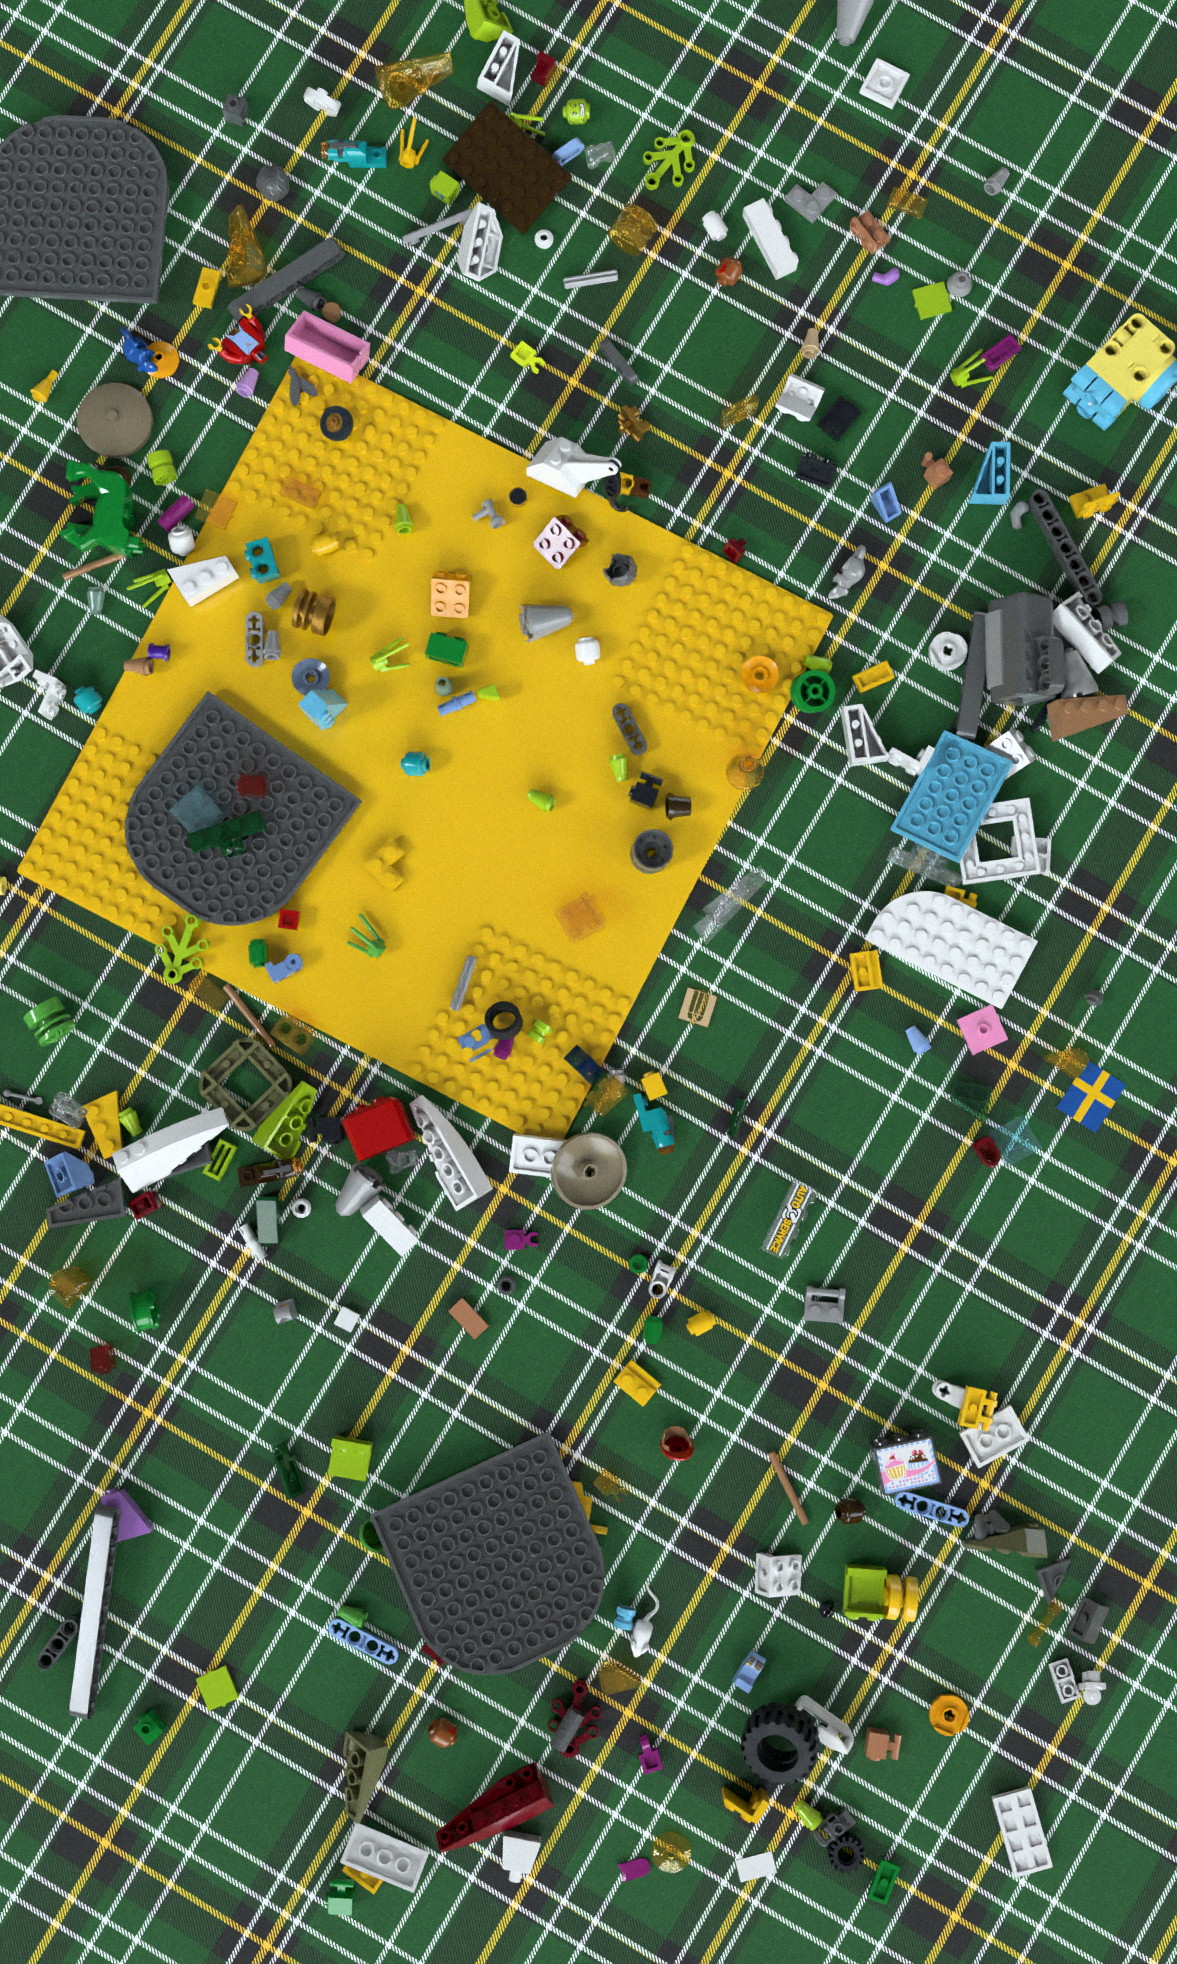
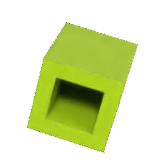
M441 170L430 181L431 194L450 206L460 192L459 182Z

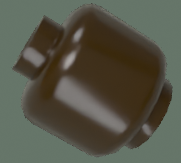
M858 1498L841 1499L835 1506V1516L842 1524H858L862 1521L866 1512L865 1506Z

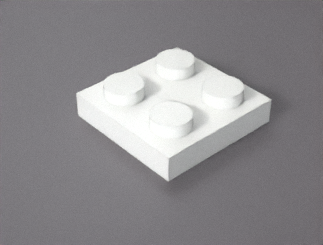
M877 58L859 93L893 109L910 74Z

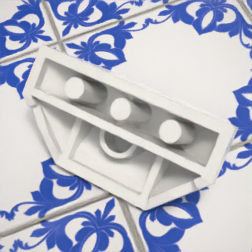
M480 202L476 203L464 225L457 259L462 274L478 282L496 272L503 239L499 222L495 216V209Z

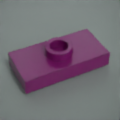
M1010 333L981 355L980 359H986L983 363L992 373L1017 354L1022 347Z

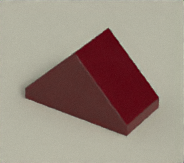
M149 1190L128 1203L136 1220L164 1207L156 1190Z

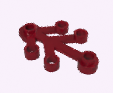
M582 1678L576 1679L572 1684V1691L575 1694L572 1708L578 1711L581 1708L582 1696L588 1690V1684ZM579 1685L584 1688L581 1692L576 1690V1687ZM555 1698L551 1702V1708L553 1711L558 1712L563 1720L567 1711L563 1706L562 1700ZM559 1702L561 1706L555 1708L553 1704ZM593 1705L590 1711L584 1714L585 1717L579 1728L593 1718H600L602 1715L601 1707ZM598 1709L600 1712L598 1715H594L592 1711ZM551 1718L548 1721V1729L551 1732H556L560 1724L559 1720ZM556 1722L557 1727L552 1728L550 1723ZM588 1726L587 1731L577 1738L575 1733L569 1744L573 1746V1750H566L561 1752V1754L566 1758L575 1757L579 1753V1746L590 1738L595 1739L598 1736L597 1726ZM595 1729L596 1733L594 1735H591L589 1733V1730Z

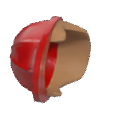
M671 1426L664 1431L660 1440V1448L663 1454L670 1458V1460L684 1461L693 1455L694 1443L684 1428Z

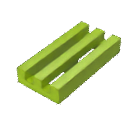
M222 1138L219 1139L212 1153L214 1161L222 1144L225 1145L212 1172H209L211 1163L206 1165L202 1172L218 1181H221L238 1146ZM230 1147L232 1149L217 1176L215 1174Z

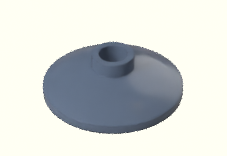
M304 659L292 671L293 686L299 693L305 696L311 690L320 689L323 691V689L327 688L330 681L328 668L317 659ZM310 676L315 677L313 682L308 681Z

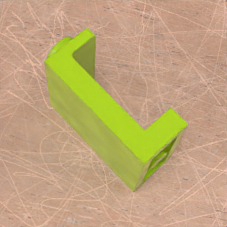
M845 1564L842 1612L848 1619L858 1620L859 1617H866L869 1621H879V1618L884 1619L885 1579H887V1570L884 1566Z

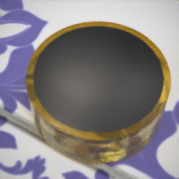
M521 487L513 488L508 495L509 502L514 507L519 508L527 503V493Z

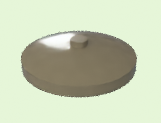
M108 383L96 387L85 396L78 409L77 427L81 438L92 451L107 458H123L136 453L146 444L153 428V414L147 400L138 390L122 383Z
M596 1132L580 1133L565 1141L556 1152L551 1166V1180L557 1194L569 1205L584 1210L597 1209L610 1203L623 1188L627 1175V1162L622 1149L611 1138Z

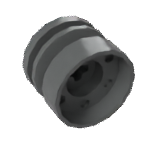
M655 829L646 830L638 835L630 850L632 864L637 870L645 874L660 872L666 867L673 856L671 839L664 832ZM653 850V856L648 857V851Z

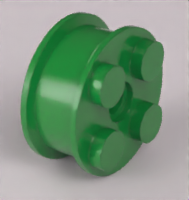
M806 671L799 674L793 680L790 687V697L794 706L805 713L820 712L832 704L835 698V685L831 677L823 671Z
M146 1288L145 1292L136 1294L133 1291L129 1292L130 1311L137 1334H141V1330L150 1328L157 1330L160 1327L159 1318H161L159 1307H155L156 1294L154 1289Z

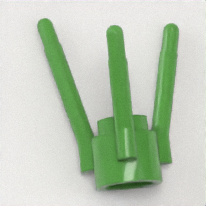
M359 913V917L376 940L370 941L354 927H351L350 930L368 944L366 948L369 950L351 941H348L347 944L366 953L371 958L373 956L378 958L386 949L385 941L379 937L363 914Z

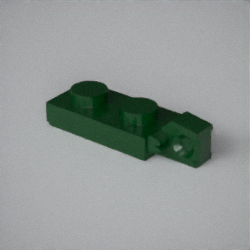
M285 1443L273 1446L274 1461L286 1500L304 1494L306 1491L295 1456L290 1451L288 1452Z

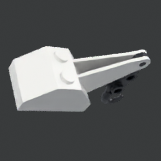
M560 437L545 442L527 466V476L574 498L577 497L588 481L604 477V490L611 507L618 512H626L629 508L628 505L621 507L616 502V498L621 493V474L618 471L621 468V462L614 457L586 454L578 444Z

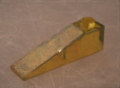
M239 204L229 215L228 237L231 238L230 248H227V255L230 256L229 265H226V277L229 288L257 284L267 274L265 256L244 207Z

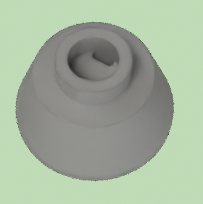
M963 271L953 273L947 281L948 291L956 297L968 295L973 285L969 274Z

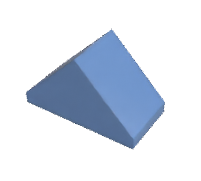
M891 482L886 483L873 492L870 500L884 522L887 523L902 514Z

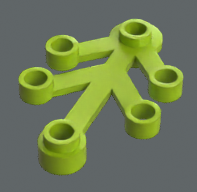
M690 130L681 131L677 137H658L655 139L654 147L660 152L647 151L644 153L643 162L646 165H651L656 160H664L655 173L650 172L645 176V186L647 189L655 190L658 188L660 178L671 164L674 174L672 178L673 185L680 187L683 184L684 177L681 174L679 154L683 150L685 155L684 170L688 173L694 171L695 162L692 160L691 147L695 144V136ZM683 139H688L689 142H683ZM662 142L663 145L658 146L657 143ZM676 145L673 150L662 151L665 146ZM650 156L652 159L647 160L646 157ZM691 164L692 167L688 168L686 165ZM680 178L681 181L676 182L675 179ZM653 181L655 182V184L650 185L649 182Z
M190 913L185 917L186 928L180 945L174 935L175 931L172 926H164L161 930L162 935L167 937L174 952L175 958L173 963L167 953V945L158 944L155 947L156 954L161 956L166 967L163 973L164 978L171 984L180 982L184 973L203 966V960L200 957H195L190 963L181 966L184 958L199 951H206L210 947L208 940L201 939L196 945L187 948L194 928L199 927L202 922L200 918ZM190 917L195 918L194 924L189 922ZM167 928L171 930L170 935L165 933ZM203 941L206 943V948L204 949L201 948V942ZM160 946L164 947L163 953L159 952ZM196 959L200 962L198 967L194 965ZM171 971L176 973L174 978L170 976Z

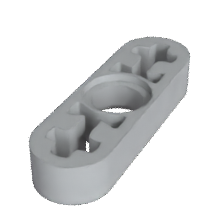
M250 612L246 616V661L251 667L258 668L264 663V619L260 613ZM254 617L260 620L256 622V629L260 630V632L254 630V625L250 622ZM253 635L260 637V642L256 645L250 643V638ZM252 649H256V655L260 658L256 660V663L250 659L254 657Z

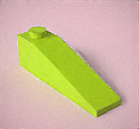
M464 0L466 23L470 30V35L475 40L487 43L500 38L503 30L510 34L513 32L505 13H500L496 5L498 3L496 0Z
M301 1081L260 1125L251 1141L282 1160L293 1158L300 1147V1136L302 1130L306 1128L305 1120L307 1114L311 1112L317 1090Z

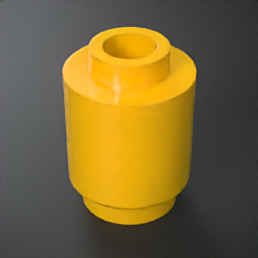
M325 533L311 538L312 543H309L312 553H317L318 557L335 551V548L339 547L334 533Z
M708 1310L687 1319L688 1324H686V1327L691 1335L695 1334L697 1337L712 1329L716 1322Z

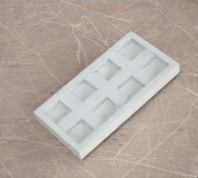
M1030 1786L991 1796L1014 1877L1052 1868L1053 1865Z

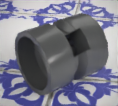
M1123 601L1111 603L1110 607L1108 605L1095 607L1094 619H1099L1102 624V631L1111 629L1113 625L1115 627L1127 625L1128 611Z

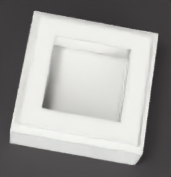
M343 1306L334 1324L351 1333L360 1314Z

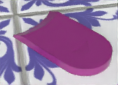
M637 1858L617 1864L622 1873V1882L643 1877L650 1871V1864L645 1858Z

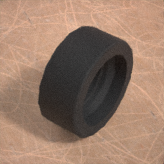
M497 1002L488 1008L485 1014V1024L489 1033L499 1040H508L515 1037L523 1026V1019L519 1009L511 1002ZM510 1012L514 1015L515 1020L508 1028L497 1029L493 1026V1020L498 1014Z

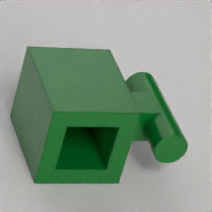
M330 1878V1892H326L325 1905H328V1914L352 1916L355 1901L354 1879Z

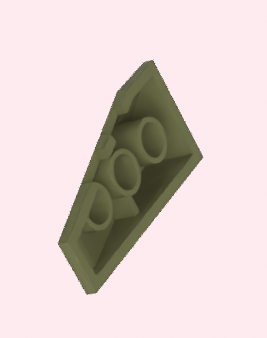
M1027 1522V1525L1011 1527L1005 1533L996 1532L981 1540L975 1537L961 1540V1545L966 1549L992 1551V1548H996V1551L1004 1554L1015 1551L1020 1553L1021 1556L1048 1557L1045 1531L1039 1524Z
M349 1730L346 1731L343 1747V1756L347 1757V1768H344V1775L347 1776L348 1787L345 1788V1813L356 1823H360L384 1768L388 1745L377 1735Z

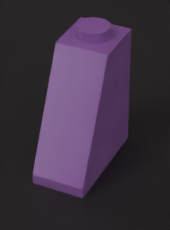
M117 1487L105 1490L106 1494L100 1497L102 1504L118 1507L121 1510L117 1542L144 1535L154 1530L153 1524L124 1488L120 1490Z

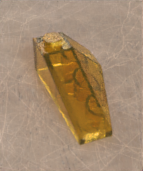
M450 52L391 62L375 67L378 87L389 110L407 106L412 102L411 100L418 95L424 94L425 90L434 84H438L454 72Z

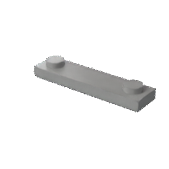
M467 209L405 234L402 237L404 244L409 242L411 246L420 242V237L461 222V225H463L468 220L473 209Z

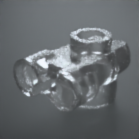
M611 141L584 148L589 169L598 167L602 161L606 163L612 162L616 155Z
M393 1150L386 1152L389 1170L392 1175L401 1173L402 1169L419 1164L416 1150L403 1152ZM407 1155L410 1157V1162L406 1160Z

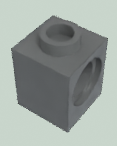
M228 93L222 112L227 122L243 127L249 113V107L246 99Z

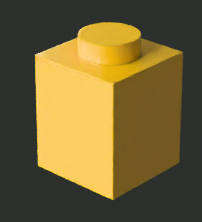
M653 1070L643 1074L644 1078L641 1079L649 1101L668 1094L659 1072L654 1073Z

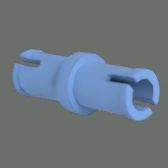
M471 690L461 696H454L452 700L441 705H437V709L441 717L455 710L460 711L462 707L476 702V698Z

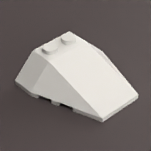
M0 614V688L20 681L33 670V653L13 623Z

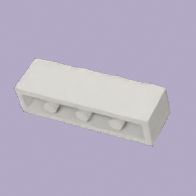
M762 198L744 207L742 216L775 279L778 280L796 271L799 262L797 254L790 249L789 239L786 235H783L779 220H775L771 205Z

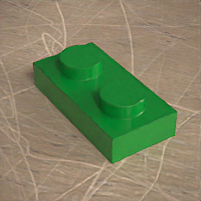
M882 1857L880 1858L867 1893L869 1899L887 1905L900 1870V1865Z

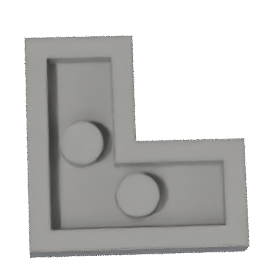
M822 182L810 195L796 184L786 195L784 201L813 224L834 200L837 192Z

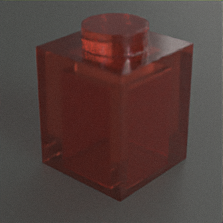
M241 774L240 779L237 780L236 790L243 797L265 798L267 779L264 776Z
M113 1344L96 1346L89 1349L92 1372H98V1375L108 1374L111 1369L116 1368Z

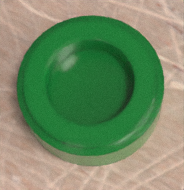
M642 1254L633 1255L629 1260L630 1270L636 1274L646 1271L648 1267L646 1257Z

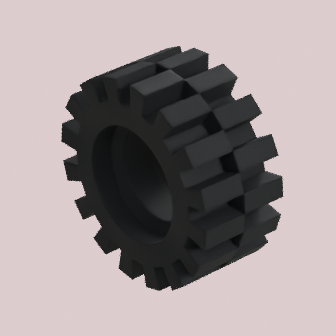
M844 1832V1835L839 1836L837 1840L828 1844V1857L836 1871L841 1870L842 1874H845V1871H847L848 1874H852L851 1870L856 1872L858 1871V1866L862 1867L865 1853L861 1842L857 1837H854V1834L850 1833L848 1835L847 1832ZM843 1846H849L853 1849V1856L849 1860H843L838 1855L840 1848Z

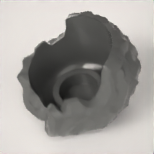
M278 164L273 166L265 165L259 171L256 187L268 201H278L283 199L289 192V177Z
M617 553L612 555L609 568L603 569V573L611 585L624 587L630 585L637 576V565L630 555Z

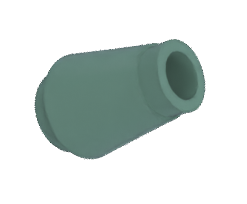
M88 587V592L86 593L90 614L102 615L105 599L104 588Z
M439 677L434 686L436 693L440 696L450 695L453 691L452 681L446 677Z

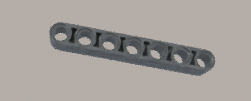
M330 237L232 301L228 305V310L237 323L243 318L247 319L246 316L239 312V308L244 313L248 312V307L245 304L250 305L252 308L251 314L257 316L339 262L345 253L335 238Z
M1037 489L1028 499L1029 509L1074 592L1080 591L1083 596L1081 600L1084 605L1088 604L1091 609H1094L1102 600V592L1047 492ZM1034 497L1040 498L1042 503H1036ZM1043 514H1048L1051 519L1046 520ZM1052 530L1058 531L1060 536L1053 535ZM1061 546L1067 547L1069 552H1063ZM1070 563H1075L1078 568H1071ZM1079 579L1085 580L1086 586L1081 585ZM1088 596H1093L1095 602L1089 601Z
M974 610L971 621L955 735L967 740H975L986 673L985 614L988 612Z

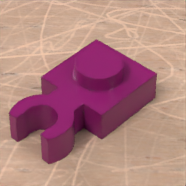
M505 1230V1250L525 1249V1244L531 1247L538 1246V1243H532L530 1240L531 1236H538V1233L531 1232L528 1235H524V1230Z

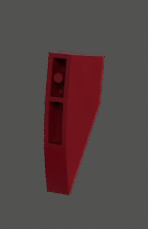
M533 1762L500 1779L435 1833L439 1851L442 1853L481 1841L515 1827L554 1807L549 1787L537 1764Z

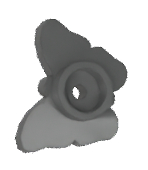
M995 1510L989 1511L984 1516L981 1514L975 1515L974 1534L978 1540L984 1539L996 1532L1005 1533L1010 1530V1524Z

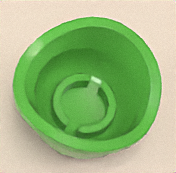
M371 1518L367 1519L360 1528V1542L370 1552H382L384 1548Z

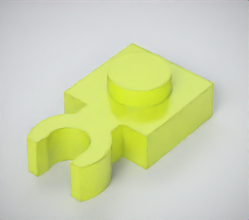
M521 341L510 354L511 358L522 367L526 368L530 365L531 370L535 374L539 373V369L535 367L536 364L545 366L544 360L539 357L535 358L537 352L524 341Z

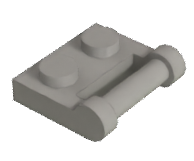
M806 1285L803 1320L843 1323L845 1288L837 1290L814 1288L812 1285ZM812 1295L838 1297V1303L811 1301Z

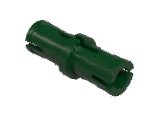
M736 1098L733 1113L729 1117L731 1120L726 1135L738 1138L742 1121L744 1122L745 1120L744 1113L748 1103L747 1100Z

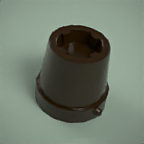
M668 793L665 799L666 818L672 820L675 817L690 816L691 798Z

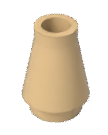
M815 328L808 329L801 347L802 355L808 359L816 358L819 353V331Z

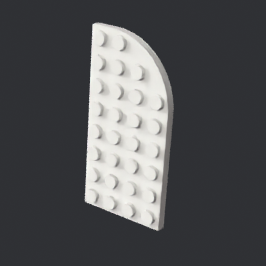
M932 891L912 892L891 901L876 916L864 938L876 946L1000 1009L1003 1008L1038 942L950 896Z

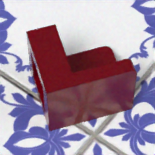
M540 51L537 55V65L530 75V79L546 88L557 70L556 59Z

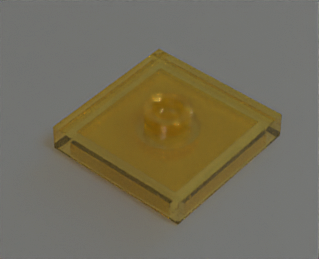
M753 394L723 409L720 420L722 429L756 414L759 402L757 395Z

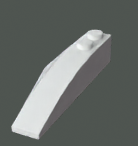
M423 1095L412 1101L409 1105L417 1126L422 1128L423 1142L428 1144L431 1152L429 1154L430 1161H434L437 1168L435 1172L436 1177L455 1210H460L491 1191L493 1187L478 1161L451 1123Z
M220 1107L161 1129L113 1153L112 1156L117 1171L130 1190L135 1193L171 1174L172 1170L179 1164H183L188 1156L200 1150L206 1141L212 1140L229 1126V1122L224 1109Z

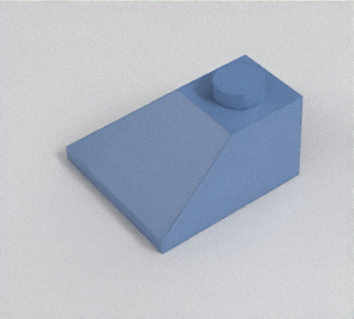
M66 1151L44 1162L57 1198L95 1183L94 1174L90 1170L89 1164Z

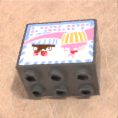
M915 1429L908 1435L897 1433L893 1434L892 1438L884 1439V1437H878L869 1443L878 1488L884 1496L942 1484L932 1436L926 1431Z

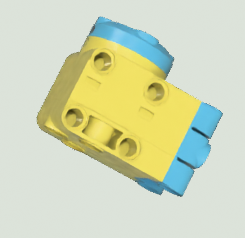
M1136 313L1120 326L1102 348L1076 372L1071 379L1072 383L1063 392V395L1074 405L1078 403L1076 406L1077 411L1083 418L1091 419L1094 416L1092 421L1103 431H1106L1133 400L1143 409L1149 411L1177 382V359L1172 355L1175 350V344L1145 318L1144 315Z

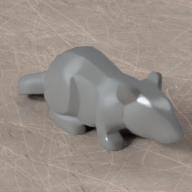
M860 545L852 557L843 565L841 569L842 574L837 573L832 581L837 582V585L829 592L828 599L847 596L848 589L863 578L865 574L863 559L866 553L864 545Z

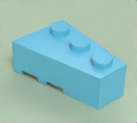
M1011 442L990 443L968 504L1005 505L1010 498Z
M317 689L311 690L298 705L306 717L324 731L334 724V719L348 703L333 689H323V691Z

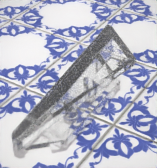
M761 865L749 872L703 908L706 916L693 925L692 928L705 944L710 942L769 879V875Z

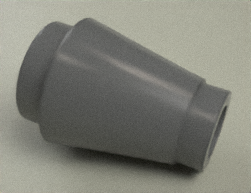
M299 287L296 292V297L312 311L322 309L325 298L322 297L321 293Z

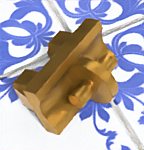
M625 405L617 415L618 423L621 426L618 432L620 435L626 433L628 437L632 436L635 442L638 443L649 431L651 425L647 420L638 421L637 418L640 412L636 406L628 407Z

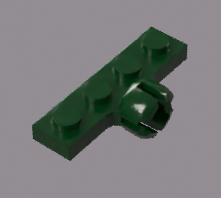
M257 810L186 835L193 854L213 847H220L224 857L232 858V847L235 848L237 856L244 852L245 847L242 838L267 828L261 811Z

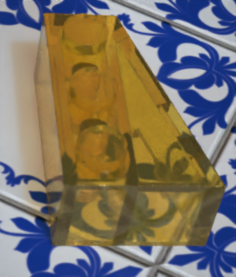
M77 1266L65 1269L62 1268L61 1270L57 1269L51 1275V1282L48 1284L50 1295L64 1308L69 1310L93 1280Z

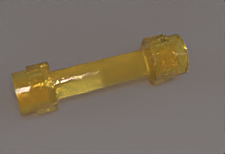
M1054 1601L1048 1606L1047 1609L1049 1611L1034 1633L1031 1632L1028 1636L1027 1641L1036 1648L1042 1642L1041 1637L1054 1617H1059L1063 1609Z

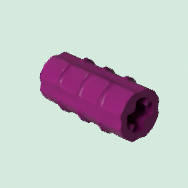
M182 494L156 521L169 533L189 514L195 505Z

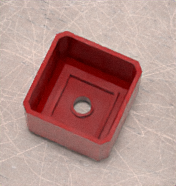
M391 1096L387 1098L379 1097L372 1100L371 1105L363 1104L353 1108L354 1112L344 1116L342 1123L358 1161L370 1159L417 1138L402 1100Z

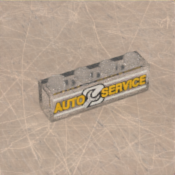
M796 1179L792 1180L760 1249L780 1259L789 1255L792 1248L789 1245L792 1239L795 1240L800 1232L798 1226L801 1221H805L808 1215V1211H806L808 1205H812L816 1199V1189Z

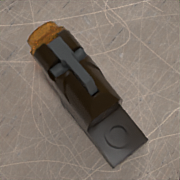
M296 1157L237 1168L240 1187L298 1177L299 1174L304 1173L301 1158L296 1159Z

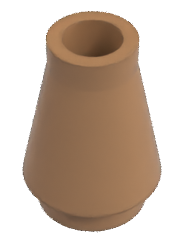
M148 657L125 660L124 670L144 676L152 675L154 672V662Z

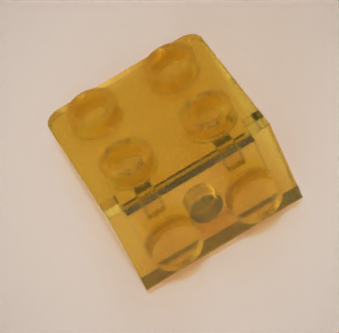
M587 891L581 894L580 898L555 911V916L571 944H575L605 928L604 922L607 920L602 911H597L595 905L598 903L593 894L589 895Z

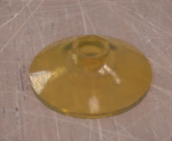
M666 1832L656 1838L652 1846V1859L660 1870L667 1873H676L683 1870L689 1863L691 1848L688 1840L683 1835L677 1832ZM670 1852L675 1853V1856L673 1858H670L668 1856Z

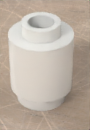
M715 211L707 213L702 220L704 222L703 226L711 239L717 241L724 239L728 228L722 218Z

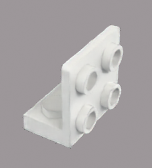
M35 670L32 677L38 680L37 684L47 690L38 712L47 719L52 720L58 714V705L66 695L67 686L57 678Z
M928 745L925 750L921 749L916 758L913 759L892 747L888 752L890 756L888 762L897 767L899 765L902 766L910 775L915 776L916 774L919 776L925 769L935 748Z
M763 1552L756 1553L755 1593L769 1598L799 1595L801 1590L802 1556L799 1554L773 1556Z

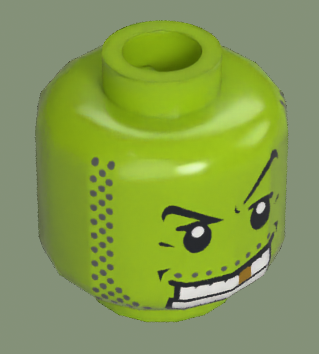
M583 98L569 99L567 106H563V117L567 118L570 125L585 124L587 119H590V104Z

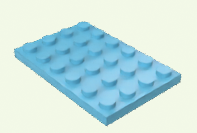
M944 730L931 758L919 775L890 830L960 863L1012 768L1013 761Z

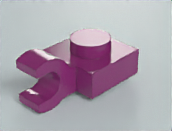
M647 1734L639 1736L643 1752L638 1753L644 1775L663 1769L657 1747L651 1749Z

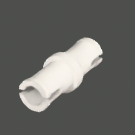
M249 1222L238 1228L247 1243L245 1246L250 1248L256 1262L268 1256L261 1244L258 1243V1237L254 1234Z

